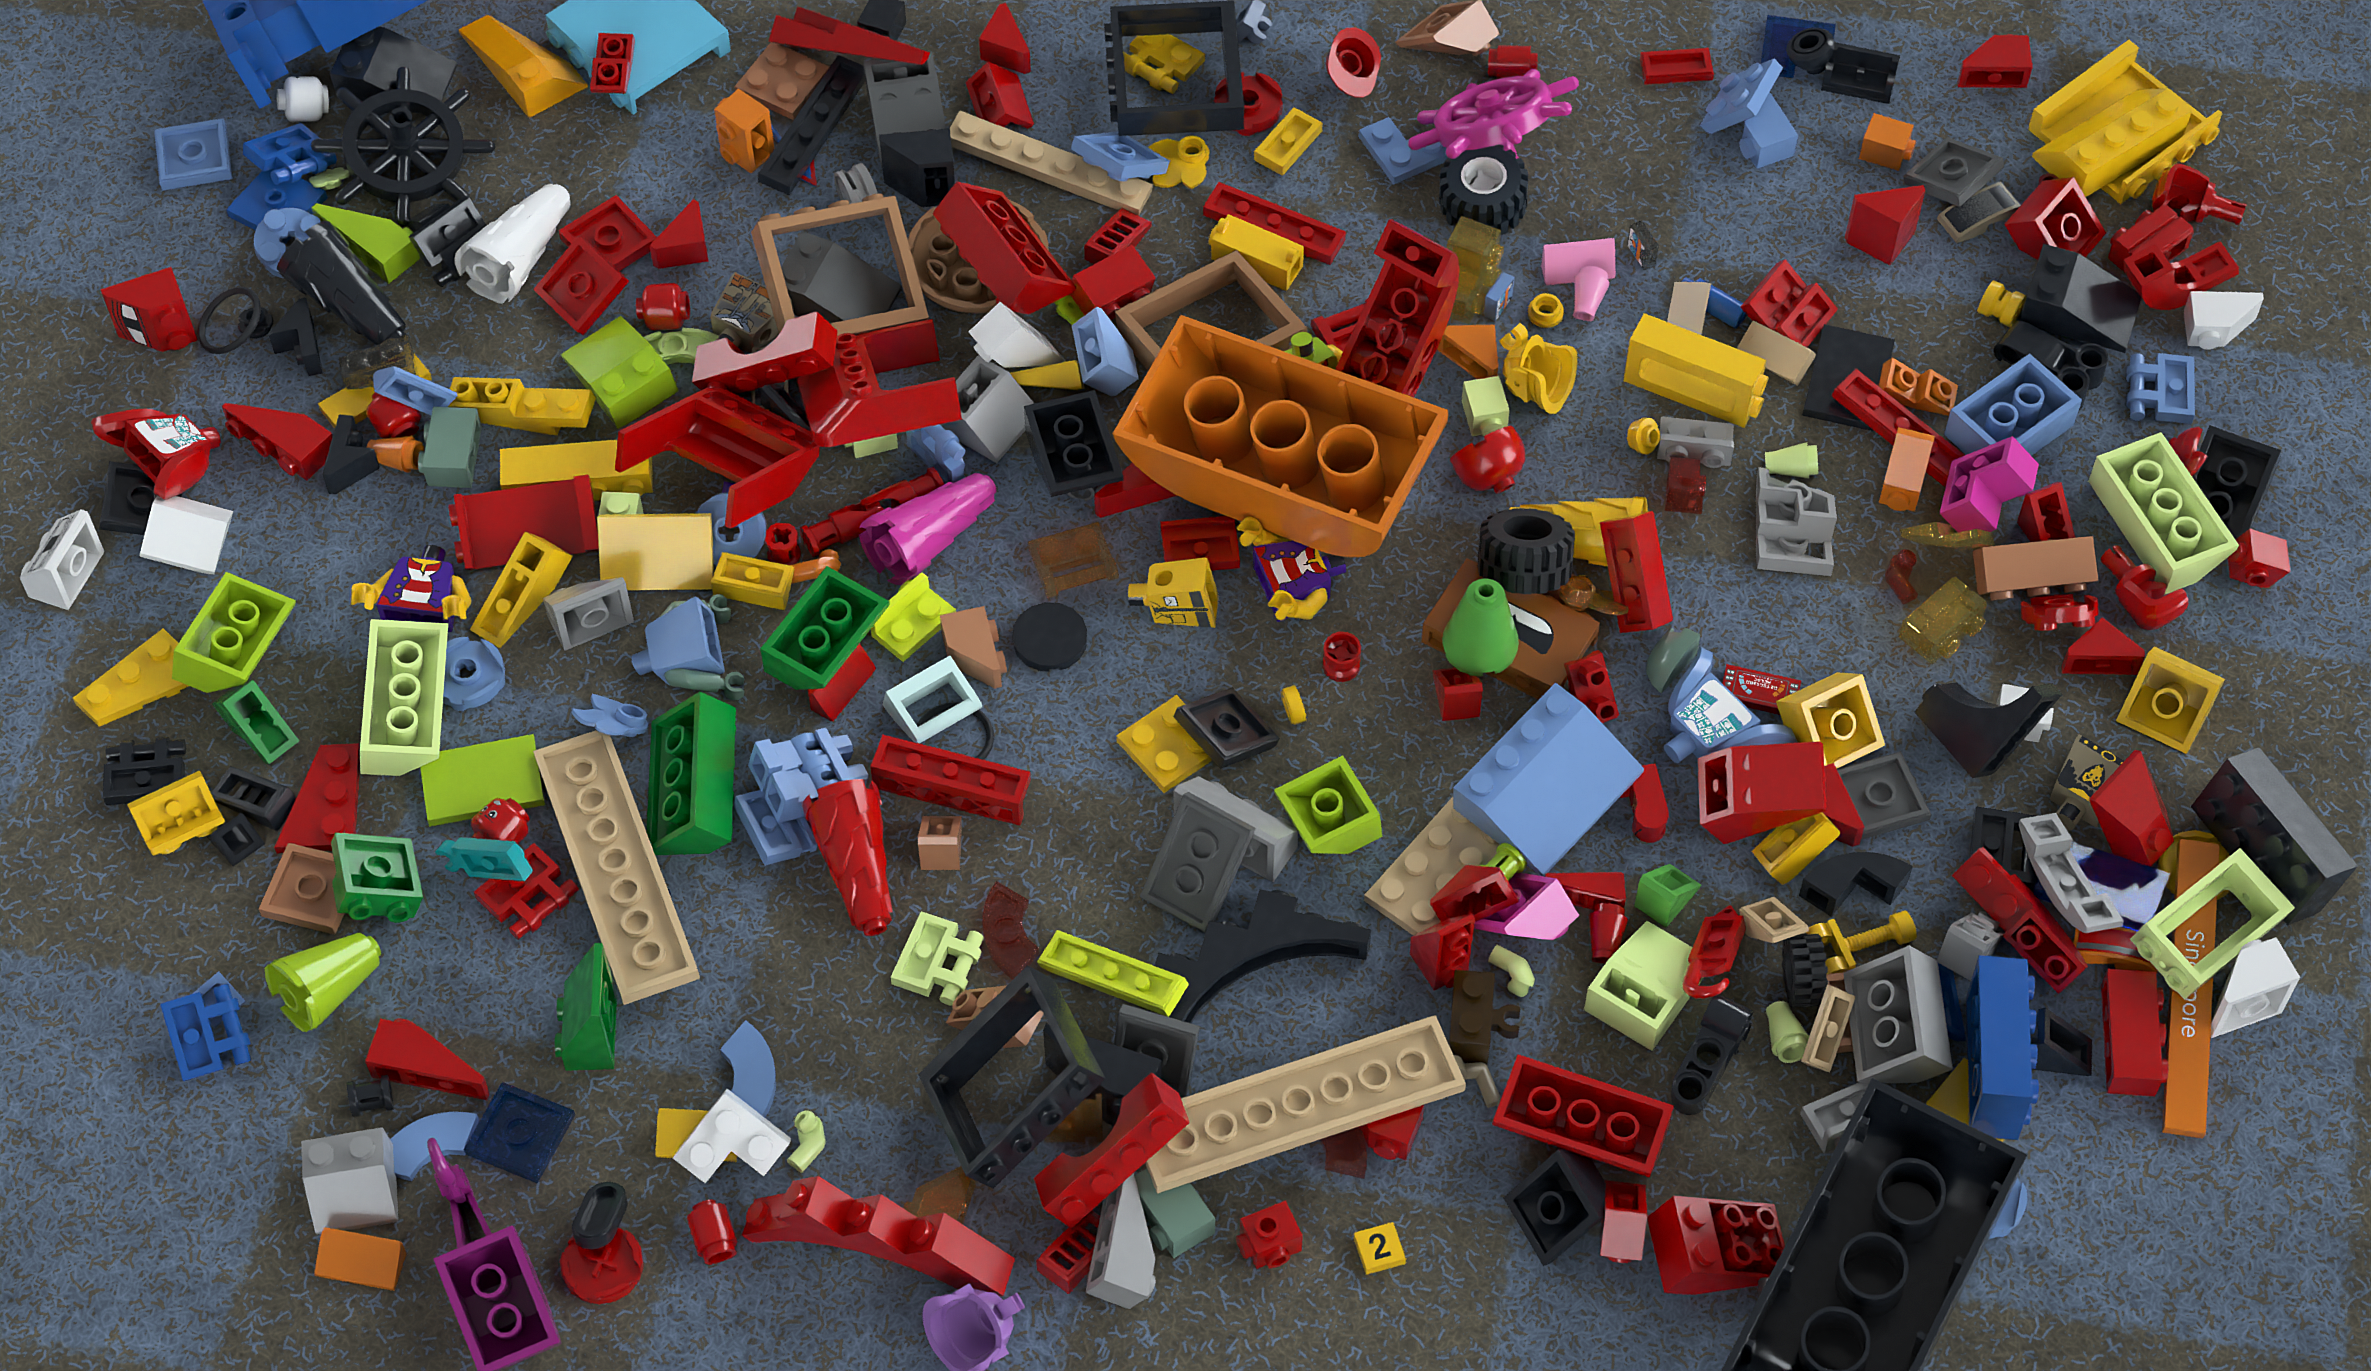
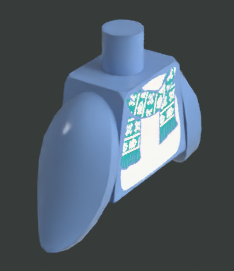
M1699 647L1695 660L1682 675L1669 698L1670 731L1675 737L1664 745V750L1672 761L1680 763L1691 753L1699 758L1732 746L1798 743L1792 729L1785 725H1760L1761 720L1711 673L1713 653Z

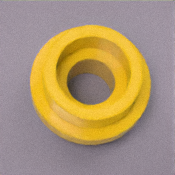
M1540 294L1528 306V317L1536 326L1551 328L1558 325L1563 319V305L1552 294ZM1547 310L1551 313H1542L1541 311Z
M1644 417L1632 422L1627 432V442L1630 448L1636 450L1639 454H1650L1653 452L1660 440V431L1655 420Z

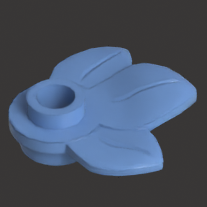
M596 694L591 695L593 709H572L573 716L581 724L595 727L598 732L607 735L635 737L637 734L645 733L648 727L647 713L642 708L632 704H622Z

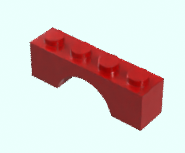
M814 312L787 320L782 331L772 343L752 354L743 353L728 338L699 345L696 350L692 383L700 390L721 388L731 393L739 394L763 387L765 384L782 383L789 379L832 368L838 330L822 315Z
M1151 1072L1122 1098L1119 1117L1114 1128L1096 1149L1079 1157H1071L1062 1152L1034 1177L1043 1209L1068 1227H1074L1190 1123L1179 1093Z

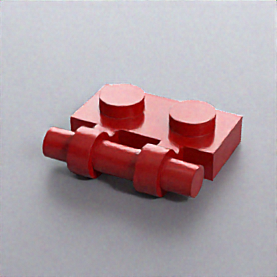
M535 843L524 850L525 858L533 869V872L525 881L490 878L474 891L476 900L500 923H503L512 914L519 918L508 928L517 940L529 931L534 933L542 926L541 921L556 909L561 911L569 904V898L579 891L577 885L570 878L559 887L553 882L561 875L560 867ZM541 891L546 897L531 909L526 903Z

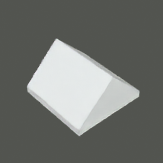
M157 496L152 503L140 557L204 574H214L233 511L178 496L166 500Z

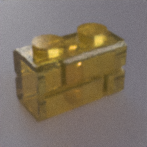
M1952 577L1903 620L1898 637L1932 665L1942 656L1948 659L1957 651L1961 644L1960 640L1968 634L1970 637H1973L1984 626L1986 619L1983 616L1987 607L1986 600L1973 590L1970 591L1969 587L1957 577Z

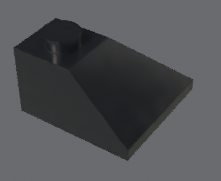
M1558 1149L1503 1199L1542 1265L1546 1266L1552 1263L1604 1218L1606 1183L1590 1157Z

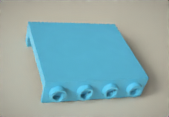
M568 0L546 14L548 25L546 34L551 44L557 49L562 47L567 52L572 64L577 68L583 67L588 72L590 79L593 58H596L598 33L633 34L635 39L634 54L626 94L609 93L616 106L619 108L626 107L633 115L637 113L635 100L711 50L720 58L731 51L728 30L696 0Z

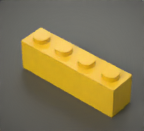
M617 440L500 449L501 490L570 480L574 479L573 476L589 474L594 501L601 500L602 492L639 493L641 496L644 493H653L652 457L619 473L615 471Z

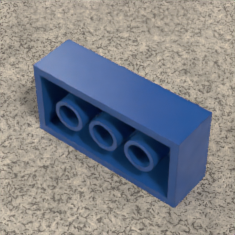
M1979 955L1966 995L1969 1126L1993 1138L2018 1140L2023 1125L2030 1124L2031 1104L2037 1103L2039 1093L2038 1079H2032V1069H2035L2037 1063V1045L2031 1044L2030 1034H2034L2036 1027V1011L2029 1009V1000H2033L2035 978L2028 975V959Z

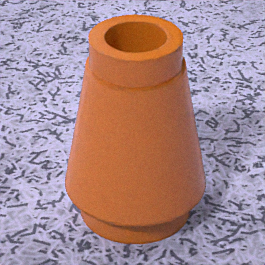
M412 436L371 439L366 447L375 450L379 464L406 473L411 472V470H418L419 452L424 451L422 442L415 440Z

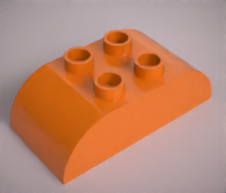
M1180 315L1112 434L1123 453L1143 473L1165 489L1193 504L1239 521L1246 517H1254L1261 523L1262 529L1328 554L1343 557H1365L1375 553L1380 548L1444 430L1449 414L1447 409Z

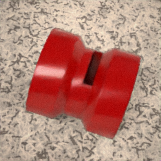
M1336 632L1327 637L1323 649L1322 668L1329 679L1336 682L1352 680L1360 671L1361 644L1359 639L1348 632Z

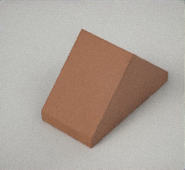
M923 816L918 834L921 870H960L962 816Z

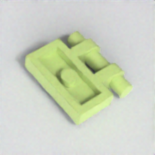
M921 911L891 975V984L929 997L934 984L943 986L944 989L939 999L942 1003L952 1006L958 994L964 992L968 984L966 976L971 965L977 964L981 955L980 945L984 939L983 935L976 931H970L965 941L955 938L958 933V923ZM948 954L957 957L952 971L942 968Z

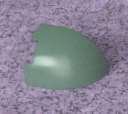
M1670 628L1654 646L1647 659L1646 673L1651 684L1661 694L1697 654L1700 634L1688 628H1684L1681 633L1674 632V629Z

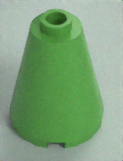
M1478 579L1469 585L1444 629L1442 643L1446 652V658L1460 672L1472 676H1483V673L1493 671L1497 674L1513 663L1517 654L1519 638L1503 587L1492 579Z

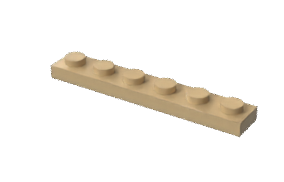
M959 111L950 127L952 147L1116 210L1123 208L1139 216L1152 192L1153 184L1138 178H1128L1127 181L1112 179L1107 175L1108 171L1099 166H1093L1084 162L1083 157L963 111Z

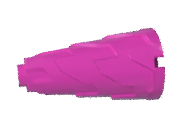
M974 473L954 483L948 482L924 496L916 497L893 509L888 507L870 516L859 527L866 529V531L859 534V538L868 560L879 574L886 567L895 575L887 580L890 583L902 585L904 582L914 579L931 565V560L954 542V538L976 522L977 516L995 501V483L987 475Z

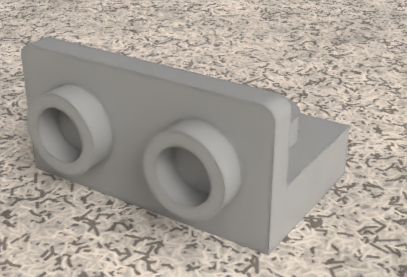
M1661 416L1657 459H1664L1672 464H1682L1684 462L1703 463L1710 468L1731 465L1734 450V424Z

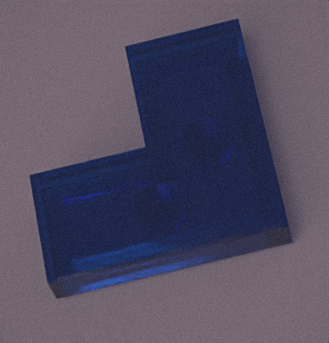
M1767 15L1760 64L1775 58L1783 67L1779 77L1794 78L1795 65L1786 53L1788 41L1796 33L1808 28L1826 29L1833 35L1834 39L1836 24Z

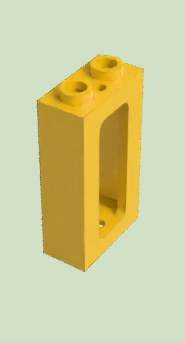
M1644 313L1629 341L1623 381L1745 428L1749 418L1753 417L1756 419L1760 413L1764 398L1761 396L1766 388L1769 377L1764 375L1765 359Z

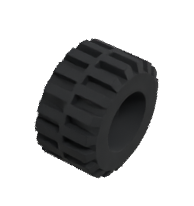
M1513 508L1511 510L1498 511L1497 514H1491L1487 517V520H1483L1480 528L1477 566L1479 576H1482L1483 579H1492L1498 582L1504 590L1511 593L1542 594L1559 589L1560 586L1566 585L1569 582V578L1572 575L1575 531L1572 529V525L1564 521V518L1559 515L1532 508Z

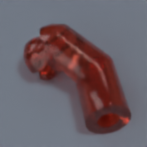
M1908 549L1900 550L1898 555H1893L1885 573L1886 582L1903 605L1918 597L1917 591L1909 582V577L1913 570L1912 567L1917 563V558Z

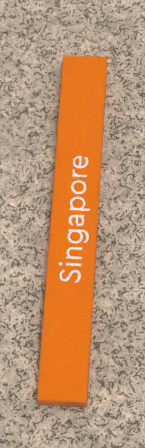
M2186 839L2179 840L2177 844L2174 900L2219 865L2220 844ZM2217 896L2173 930L2172 944L2192 966L2215 949ZM2213 977L2185 1000L2177 991L2169 989L2166 1059L2168 1060L2169 1071L2167 1082L2164 1083L2162 1133L2202 1139L2206 1134Z

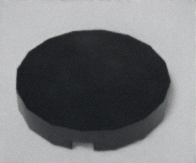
M1044 602L1031 606L1019 615L1013 625L1012 642L1017 657L1026 666L1038 671L1050 672L1049 669L1059 668V670H1063L1072 666L1082 657L1087 647V628L1083 618L1073 608L1061 603Z

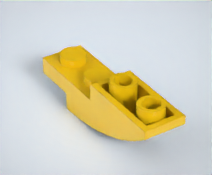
M453 377L449 389L457 392V397L448 407L477 408L480 422L483 424L558 435L560 427L586 428L596 398L592 390L525 388L520 379Z

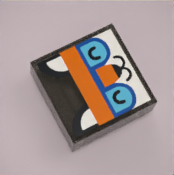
M1642 221L1631 224L1627 246L1644 270L1655 267L1659 248L1658 243Z

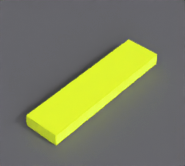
M1059 930L1056 931L1037 961L1041 968L1167 1017L1170 1016L1189 985L1185 977Z

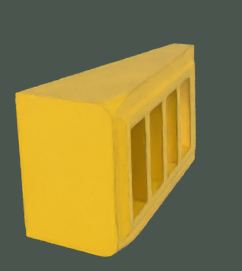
M1077 360L1010 373L1019 385L1072 390L1085 389Z

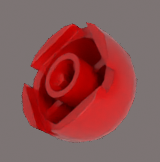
M1511 425L1483 436L1485 440L1475 445L1473 442L1468 444L1450 458L1453 469L1463 484L1477 491L1494 489L1496 494L1502 493L1516 484L1513 478L1522 470L1525 462V448L1520 435Z

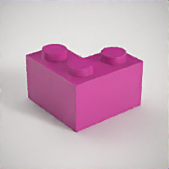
M2013 436L1953 460L1940 514L1965 541L1991 533L1997 529L2002 503L2016 497L2025 496V494L2033 491L2039 464Z

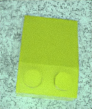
M622 316L614 319L561 354L564 361L585 388L592 390L596 402L617 429L637 419L679 391L667 364L652 345Z

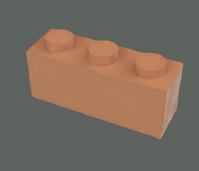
M2093 536L1990 546L1973 551L1978 594H1990L1991 601L2012 599L2013 592L2027 590V597L2050 595V588L2064 587V593L2087 591L2086 584L2098 581Z

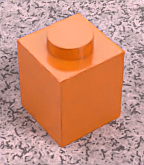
M1873 113L1863 138L1859 159L1899 171L1903 160H1911L1916 146V141L1911 139L1914 125Z

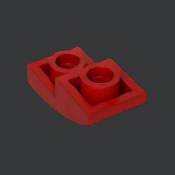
M598 33L596 58H593L591 92L626 94L634 54L635 39L633 34Z

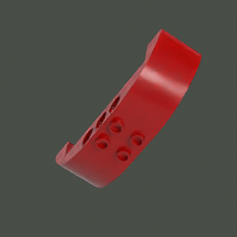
M1389 219L1373 253L1385 259L1384 265L1335 370L1414 398L1439 346L1453 309L1459 284V261L1456 253L1393 219Z

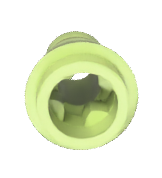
M1807 442L1773 452H1765L1766 469L1769 470V474L1809 479V475L1818 474L1817 445L1807 446Z
M1778 1001L1770 1004L1766 1008V1014L1769 1022L1772 1053L1785 1063L1801 1060L1809 1035L1794 1016L1787 1002Z

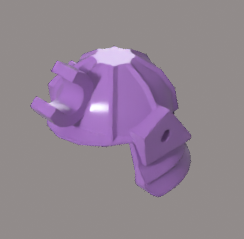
M969 1283L950 1295L945 1294L927 1300L922 1311L923 1326L931 1348L950 1371H985L990 1364L1009 1354L1006 1345L1014 1327L1012 1315L1025 1308V1305L1018 1293L1002 1300L996 1293L973 1289Z

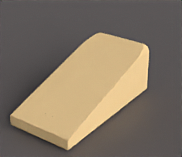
M1752 321L1737 347L1739 350L1765 359V369L1797 386L1816 356L1807 347L1755 321Z
M1775 897L1739 909L1740 915L1744 916L1745 934L1748 937L1775 943L1809 931L1808 925Z

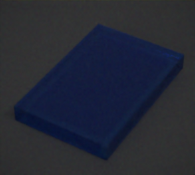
M2072 841L2070 852L2097 895L2107 893L2124 920L2122 927L2138 932L2156 915L2170 873ZM2038 879L2033 894L2039 899L2052 903Z

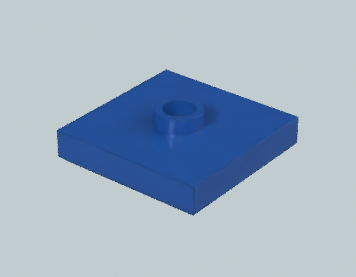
M277 169L265 172L262 171L226 211L228 217L256 230L258 224L264 219L265 214L272 209L297 208L313 215L311 207L316 203L323 204L328 197L325 190L315 188L313 184L303 179L291 184L286 182L274 184L271 179V172ZM292 236L283 239L280 243L286 244Z

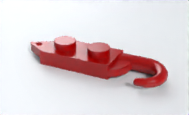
M1731 905L1715 916L1704 918L1688 958L1689 966L1682 980L1683 991L1690 997H1713L1723 992L1729 985V979L1723 978L1718 984L1712 986H1699L1698 984L1702 977H1711L1724 972H1730L1746 931L1744 916H1738Z

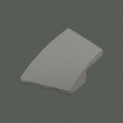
M1758 467L1756 480L1757 569L1831 576L1834 567L1831 540L1837 520L1834 495L1819 489L1810 488L1794 479L1789 484L1770 477L1768 469ZM1808 543L1823 544V554H1821L1823 559L1804 555L1807 551Z

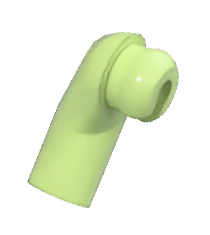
M1497 944L1492 950L1488 962L1509 972L1512 979L1508 983L1507 988L1511 993L1520 997L1526 996L1529 987H1533L1535 981L1528 962L1521 956Z
M807 1110L800 1112L795 1117L794 1125L798 1129L800 1145L787 1159L788 1164L800 1173H803L819 1155L826 1143L823 1124L820 1118Z

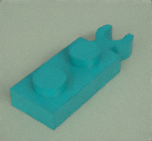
M459 837L456 842L444 840L435 851L437 855H443L450 859L444 866L447 870L457 872L460 868H464L469 877L525 881L533 872L525 858L523 849L515 841Z

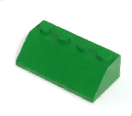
M702 692L696 693L657 717L651 723L646 833L655 855L710 854L731 842L736 707Z

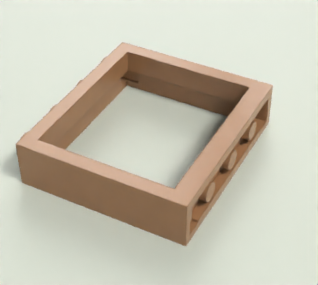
M873 194L863 198V202L850 204L848 200H841L830 204L827 209L815 211V207H805L796 210L794 215L781 217L779 213H774L760 218L751 234L778 333L782 331L786 321L795 318L773 235L882 214L908 308L830 324L838 330V336L844 333L856 335L929 319L895 195L883 197V194Z
M1237 250L1115 311L1117 330L1132 348L1137 359L1148 371L1161 348L1143 328L1235 281L1240 284L1251 299L1279 328L1256 342L1286 351L1292 348L1289 345L1291 337L1299 332H1307V327Z

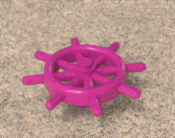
M1531 69L1524 76L1506 77L1479 85L1470 83L1465 91L1449 99L1439 110H1426L1418 113L1417 120L1420 124H1434L1435 128L1411 137L1408 141V146L1412 150H1419L1440 142L1442 146L1447 148L1446 155L1450 159L1457 158L1464 150L1495 147L1498 144L1504 146V151L1511 149L1516 153L1514 145L1522 141V135L1534 130L1549 117L1567 116L1571 113L1572 106L1570 103L1553 102L1552 98L1575 90L1579 85V81L1576 77L1570 76L1547 85L1539 79V71Z

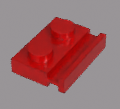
M1221 516L1160 522L1164 562L1208 558L1211 571L1240 568L1234 518Z

